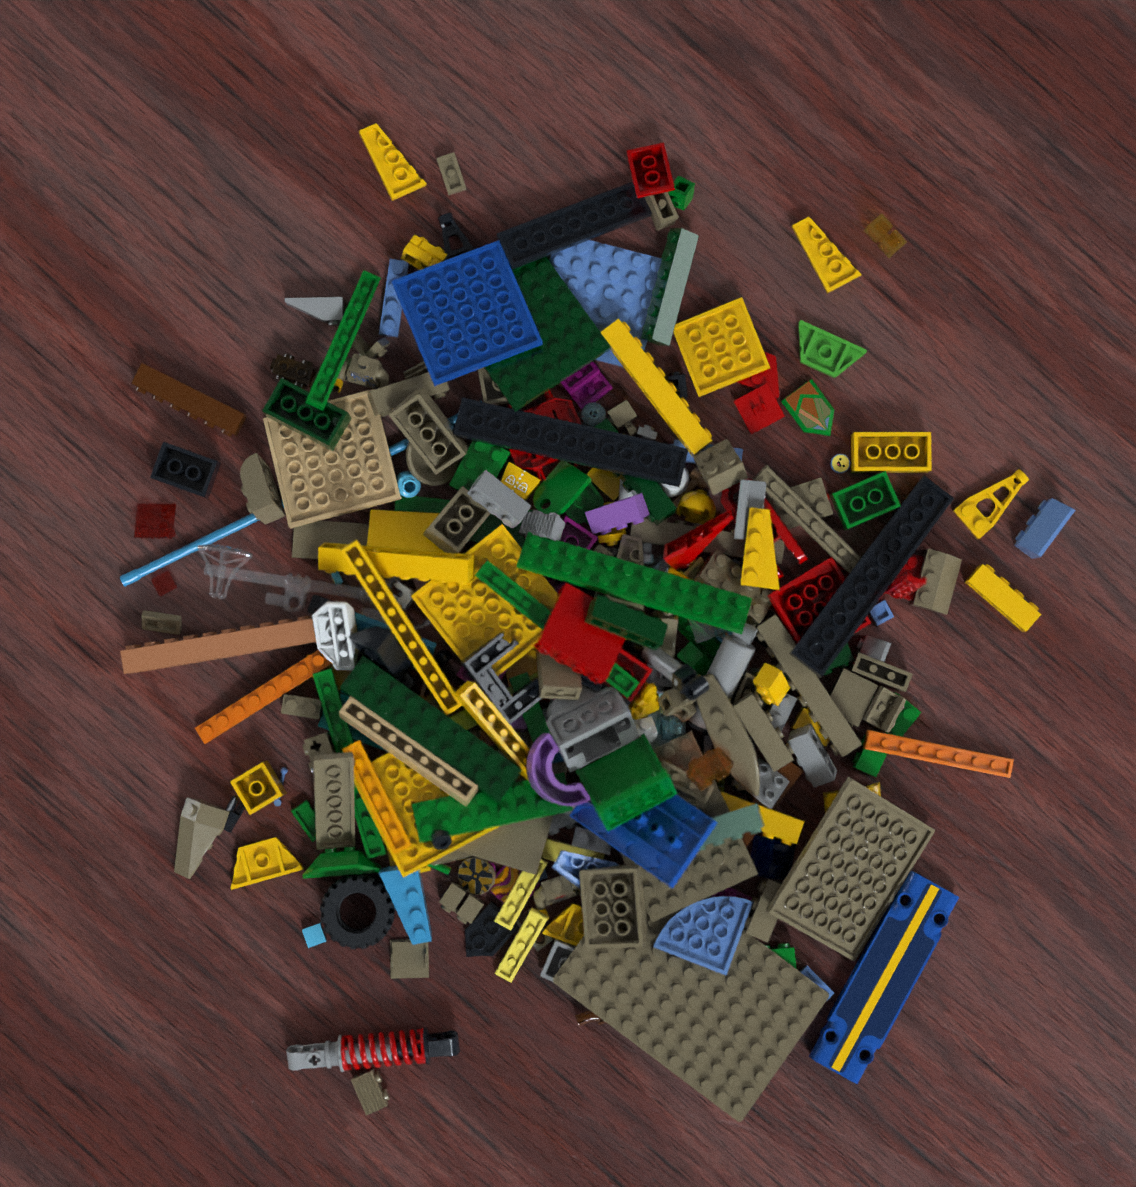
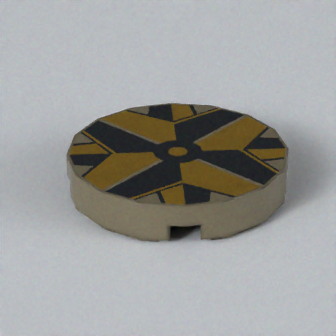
M470 857L462 862L458 870L460 884L467 892L474 895L484 894L495 883V869L488 863V860Z

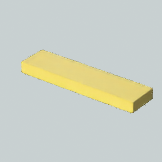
M541 858L536 875L521 871L494 922L511 931L548 864L546 860Z
M533 907L531 908L494 974L510 983L513 981L549 916Z

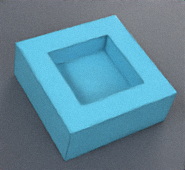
M321 922L302 929L308 948L327 941Z

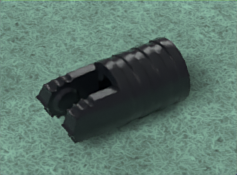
M236 795L232 796L225 810L229 811L224 830L230 833L245 810V806L241 801L234 811L239 800Z

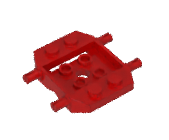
M550 389L543 393L546 402L524 411L555 418L552 410H555L559 420L581 424L572 401L553 397ZM509 449L515 465L523 470L534 471L540 482H542L541 476L543 481L546 480L542 470L543 467L558 461L557 459L535 455L536 458L534 459L531 453Z

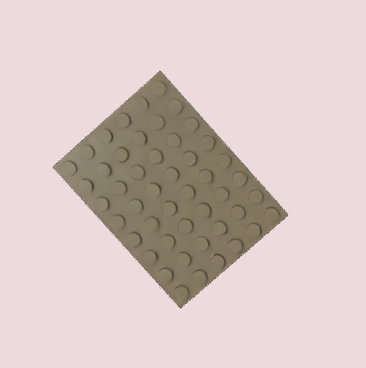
M693 731L653 749L660 763L662 760H665L715 785L707 803L697 799L698 810L710 818L730 812ZM730 837L723 839L724 844L714 847L712 843L705 845L706 849L697 852L673 888L642 867L645 908L651 921L654 922L759 874L743 839L739 838L732 841ZM621 853L626 865L637 864Z
M848 777L766 911L855 961L936 830Z

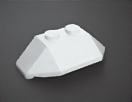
M326 602L312 615L317 648L333 664L336 670H353L357 665L358 650L349 638L351 634L357 633L354 608L347 602Z

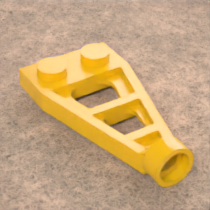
M1018 469L1012 476L968 497L953 512L978 540L996 524L1019 489L1029 479L1023 471ZM1004 486L1009 491V495L1002 502H999L993 493ZM986 498L991 499L995 504V509L989 517H984L976 507L978 502Z

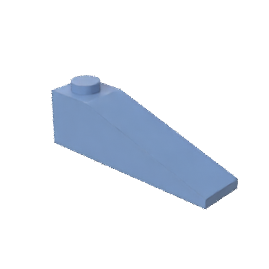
M561 850L552 868L581 890L580 870L618 866V864Z

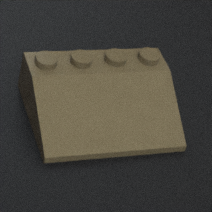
M638 864L580 870L585 948L643 947L648 942L642 867Z

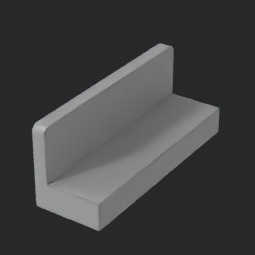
M740 481L734 538L746 539L750 507L764 509L766 482Z

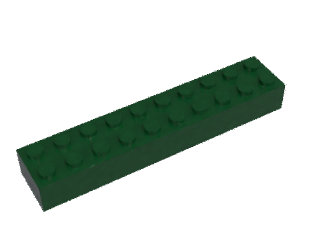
M364 656L340 686L341 692L348 697H353L475 783L479 791L497 804L501 802L522 772V769Z

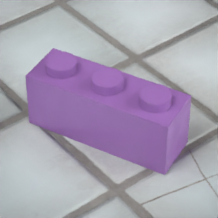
M642 493L585 512L592 534L600 532V535L612 532L611 528L614 527L617 530L628 527L627 523L630 522L633 525L644 522L643 518L650 515Z

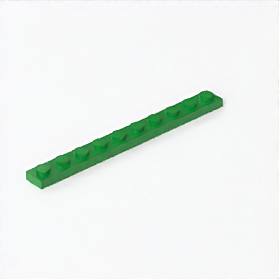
M487 560L475 576L543 630L551 611ZM614 663L608 679L605 680L626 698L630 696L640 683L616 663Z
M331 668L314 673L313 678L336 753H343L342 749L353 744L354 740L349 724L341 719L339 715L343 703L333 669ZM354 784L355 819L366 856L370 859L384 855L387 851L383 838Z

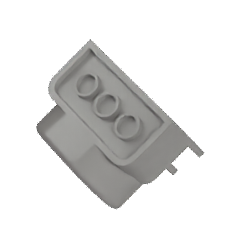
M582 684L578 700L555 699L549 705L546 712L547 726L553 740L560 749L559 753L565 760L570 773L639 738L630 710L618 690L613 687H607L604 684L600 691Z

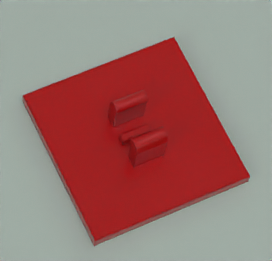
M768 383L734 400L751 434L785 417Z

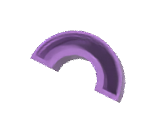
M550 733L541 734L532 744L526 761L527 776L535 792L546 801L558 805L575 806L591 800L581 783L573 782L564 785L556 780L552 772V760L560 749Z

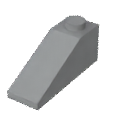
M343 297L285 298V303L288 306L324 323H328V326H339L345 313Z

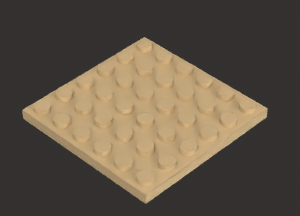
M374 389L327 401L348 412L352 418L333 451L268 417L263 418L290 529L402 499L381 415H374L367 395Z

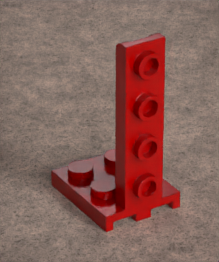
M913 554L884 593L889 594L893 598L913 601L915 591L926 585L927 578H919L923 557Z

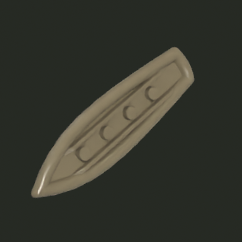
M713 674L703 675L708 681L709 691L698 697L696 702L711 741L721 761L734 779L750 793L758 796L760 788L759 766L749 735Z

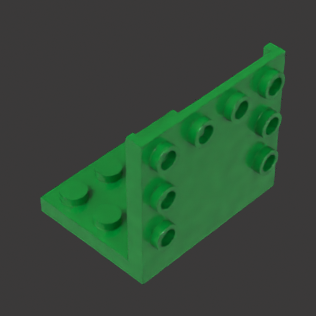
M645 734L588 766L575 770L607 831L677 795L667 770L661 765Z

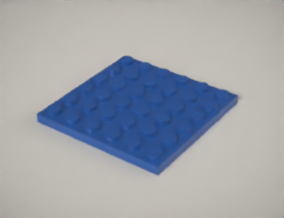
M499 240L391 281L434 386L543 345Z

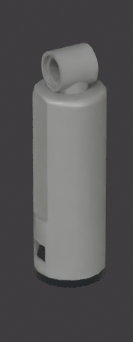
M745 623L742 635L734 632L732 635H725L707 674L715 676L730 702L755 652V647L751 643L758 629ZM695 701L693 705L697 712L685 722L692 728L708 734L699 707Z

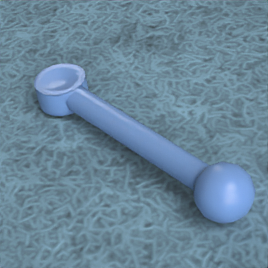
M282 767L280 769V772L282 773L280 782L282 783V785L284 783L285 774H287L288 769L286 767ZM280 798L274 801L275 806H280L282 803Z

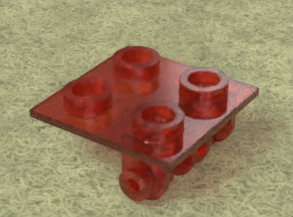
M138 504L134 538L172 539L175 537L176 504Z

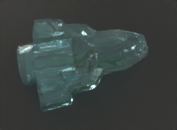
M660 706V713L657 715L655 724L658 732L657 735H661L662 740H674L677 738V734L685 733L684 723L674 715L665 716Z

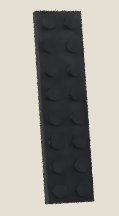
M633 182L499 232L496 234V238L503 248L511 269H515L650 217L652 212L645 197L637 198Z

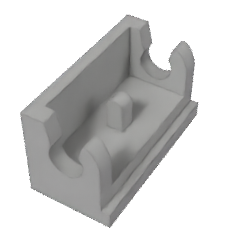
M397 581L395 587L401 590L402 593H398L400 597L394 595V597L402 605L403 609L408 610L414 601L411 595L415 592Z

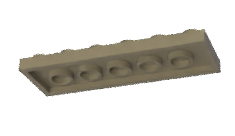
M353 752L313 755L316 848L320 850L355 846Z

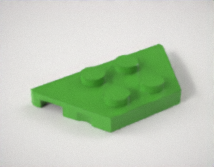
M800 320L798 323L800 363L830 377L836 378L867 352L866 349Z

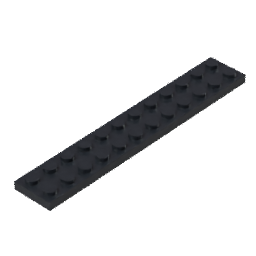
M462 398L453 432L457 437L676 487H680L688 449L520 410L515 412L511 408Z
M923 475L789 654L821 678L954 498Z

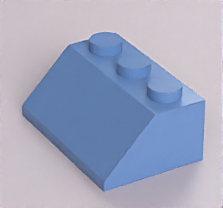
M1053 498L1047 501L1043 500L1038 507L1040 511L1036 516L1032 515L1026 523L1028 527L1025 531L1021 530L1016 536L1015 540L1017 542L1014 546L1032 559L1041 557L1075 512L1073 508Z

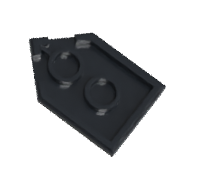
M492 901L465 929L466 957L494 956L519 928L515 923L510 931L494 922L500 908Z

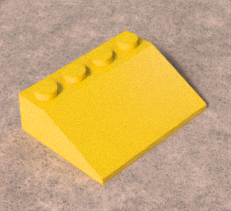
M371 509L367 546L444 552L423 535L440 513Z

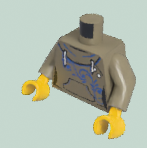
M355 353L352 358L345 360L334 386L339 387V393L343 386L342 380L344 379L358 385L379 389L388 386L389 374L382 368L379 360Z

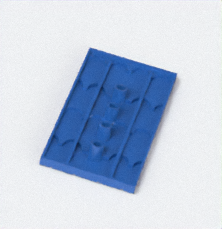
M678 795L667 799L610 831H607L591 800L576 805L569 815L671 888L678 882L677 880L680 879L689 863H691L700 847H702L711 831L717 825L715 820Z

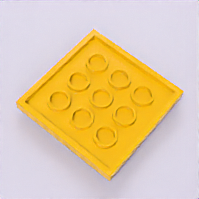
M742 297L675 324L673 333L698 397L770 369Z

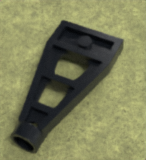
M452 213L438 217L442 227L444 250L448 254L446 260L458 254L474 250L455 223ZM457 235L463 247L452 251L449 238Z

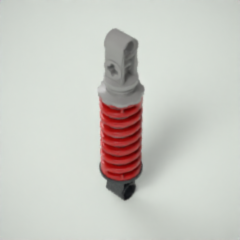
M427 1027L417 1029V1035H420L418 1038L415 1036L414 1029L409 1031V1038L405 1039V1032L400 1030L399 1039L396 1040L393 1031H390L389 1037L385 1038L383 1032L378 1034V1038H374V1034L369 1033L368 1039H364L363 1034H359L358 1040H353L352 1035H339L336 1042L326 1041L325 1043L289 1046L286 1049L288 1068L296 1071L308 1068H332L333 1066H339L341 1072L352 1070L351 1066L359 1070L362 1064L366 1069H370L372 1063L376 1068H380L383 1063L386 1067H390L393 1061L396 1066H401L403 1060L407 1065H411L414 1059L417 1064H430L431 1057L455 1056L459 1054V1037L456 1031L429 1033Z

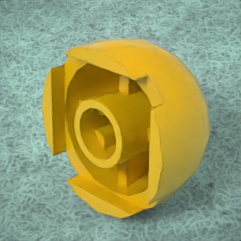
M696 490L688 492L681 497L676 512L679 516L681 514L686 516L685 520L688 522L704 524L714 518L716 507L713 499L707 495L706 491Z

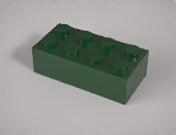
M281 378L262 412L266 417L333 451L352 419L349 413L329 402L326 403L323 411L306 404L305 402L310 392Z

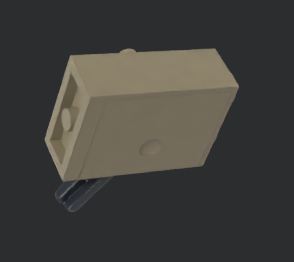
M537 649L536 661L540 698L578 700L582 684L596 691L602 689L604 682L602 684L594 683L589 680V677L574 672L571 667L556 662L554 658L541 654Z

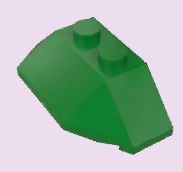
M355 846L344 847L343 851H336V848L325 849V852H322L303 873L302 878L379 873L381 866L372 858L368 859L366 853L361 849H356Z

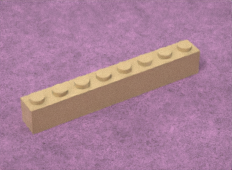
M350 697L339 711L341 719L464 806H467L477 793L478 786L353 697Z

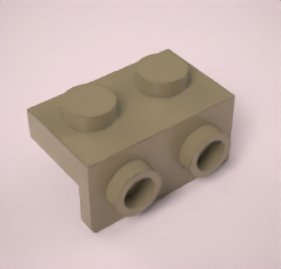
M879 686L862 720L889 733L894 727L899 713L903 710L906 699L883 686Z

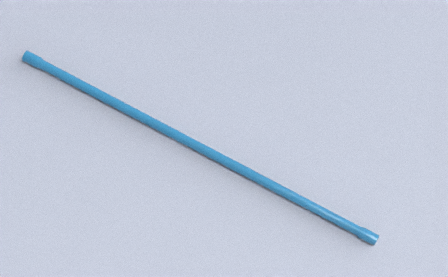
M458 413L447 418L453 426L456 424ZM406 438L389 446L391 456L407 449L409 440ZM253 513L149 564L120 576V580L124 587L132 584L142 577L259 520L256 519Z

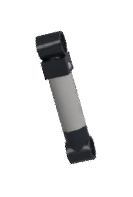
M625 639L623 647L630 654L636 653L638 659L644 663H649L671 680L672 687L681 694L683 693L689 700L694 701L709 691V684L706 678L700 674L696 675V670L688 664L681 665L660 648L655 651Z

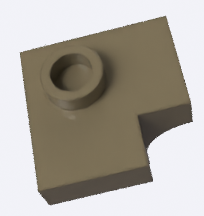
M676 689L666 690L658 698L665 716L674 715L681 722L688 721L697 712L693 705L697 699L691 701Z

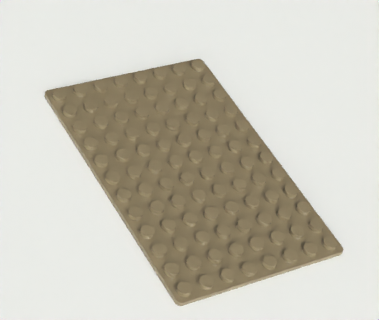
M645 908L648 942L643 947L585 948V936H583L553 977V982L738 1122H741L829 998L828 992L753 936L746 934L745 930L742 931L727 975L654 948V942L662 928L682 909L652 922Z

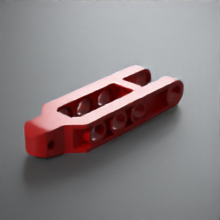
M740 482L723 490L720 499L726 511L732 508L734 512L732 520L735 524L738 507L733 501V495L740 490ZM765 496L764 509H770L771 522L776 528V533L773 534L774 543L782 539L799 564H802L808 559L806 554ZM777 565L778 579H780L784 574Z

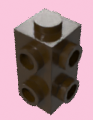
M286 353L283 356L277 355V358H273L270 369H272L271 373L276 375L275 379L280 380L283 378L293 381L294 385L302 389L305 386H311L316 369L312 366L313 363L306 360L301 362L295 361L294 356Z

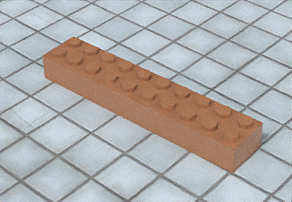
M311 616L298 617V621L293 622V619L279 620L277 625H274V622L259 624V628L249 625L240 627L241 631H236L233 628L221 630V634L218 635L217 632L202 633L200 638H198V635L184 636L182 641H179V638L164 640V644L154 641L144 643L145 647H141V645L125 646L126 650L120 651L124 674H133L317 643L313 619Z

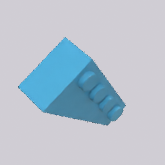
M397 865L380 868V877L412 945L431 942L433 935L420 869L403 878Z

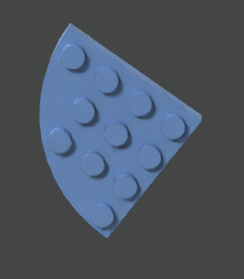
M722 896L707 898L693 903L676 913L666 923L657 936L653 947L727 975L753 901L738 897Z

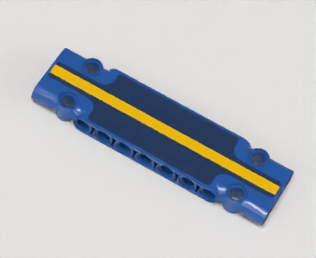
M912 870L910 871L900 890L895 895L892 905H889L834 1003L827 1017V1024L821 1029L820 1036L809 1055L812 1060L858 1084L868 1064L873 1061L876 1049H879L885 1041L939 942L942 934L941 930L947 925L948 917L959 899L957 895ZM903 895H908L909 897L906 904L900 903V897ZM939 913L942 914L941 922L935 923L934 916ZM828 1031H834L835 1035L832 1039L828 1040L825 1038ZM862 1050H868L866 1058L859 1057Z

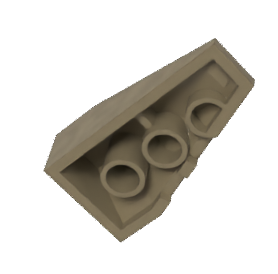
M623 534L617 558L644 566L642 539ZM606 594V597L613 602L623 603L628 608L643 611L644 605Z
M187 797L180 817L175 873L191 879L203 861L202 857L206 851L212 848V842L216 836L220 835L224 830L229 811L204 800Z

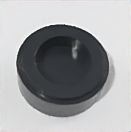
M445 830L437 831L431 837L433 847L438 850L446 849L452 843L450 833Z

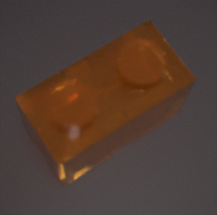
M717 747L712 751L708 750L702 757L691 760L688 764L689 768L686 776L703 791L713 785L712 780L720 781L730 775L734 762Z

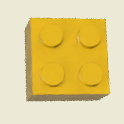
M268 760L230 781L249 815L287 794Z

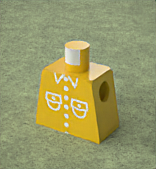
M508 462L501 482L526 501L538 487L540 479Z

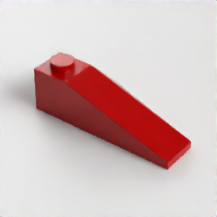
M732 508L665 544L664 560L675 570L688 567L734 518Z

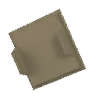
M410 939L390 940L391 979L429 978L428 942L412 945Z

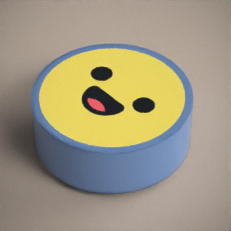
M844 454L835 455L830 462L831 469L836 473L846 472L850 467L849 458Z

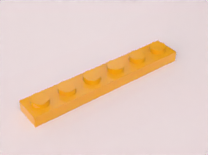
M359 740L343 748V753L353 752L354 775L394 855L413 846L361 741Z

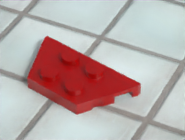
M764 352L770 369L736 383L751 389H756L768 383L775 398L778 399L779 385L776 356Z

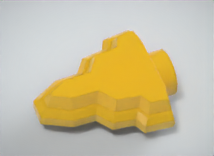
M645 683L640 693L628 705L633 719L647 718L649 714L659 710V694L654 683Z

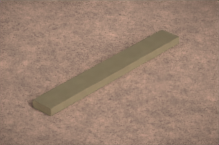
M765 465L752 480L766 482V493L849 574L861 557Z

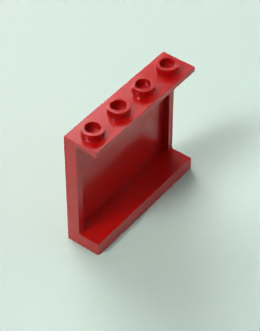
M565 583L559 589L557 601L538 641L533 647L538 649L541 654L551 656L556 662L571 667L574 672L589 677L590 681L602 684L608 679L625 638L586 623L585 619L589 605L594 598Z

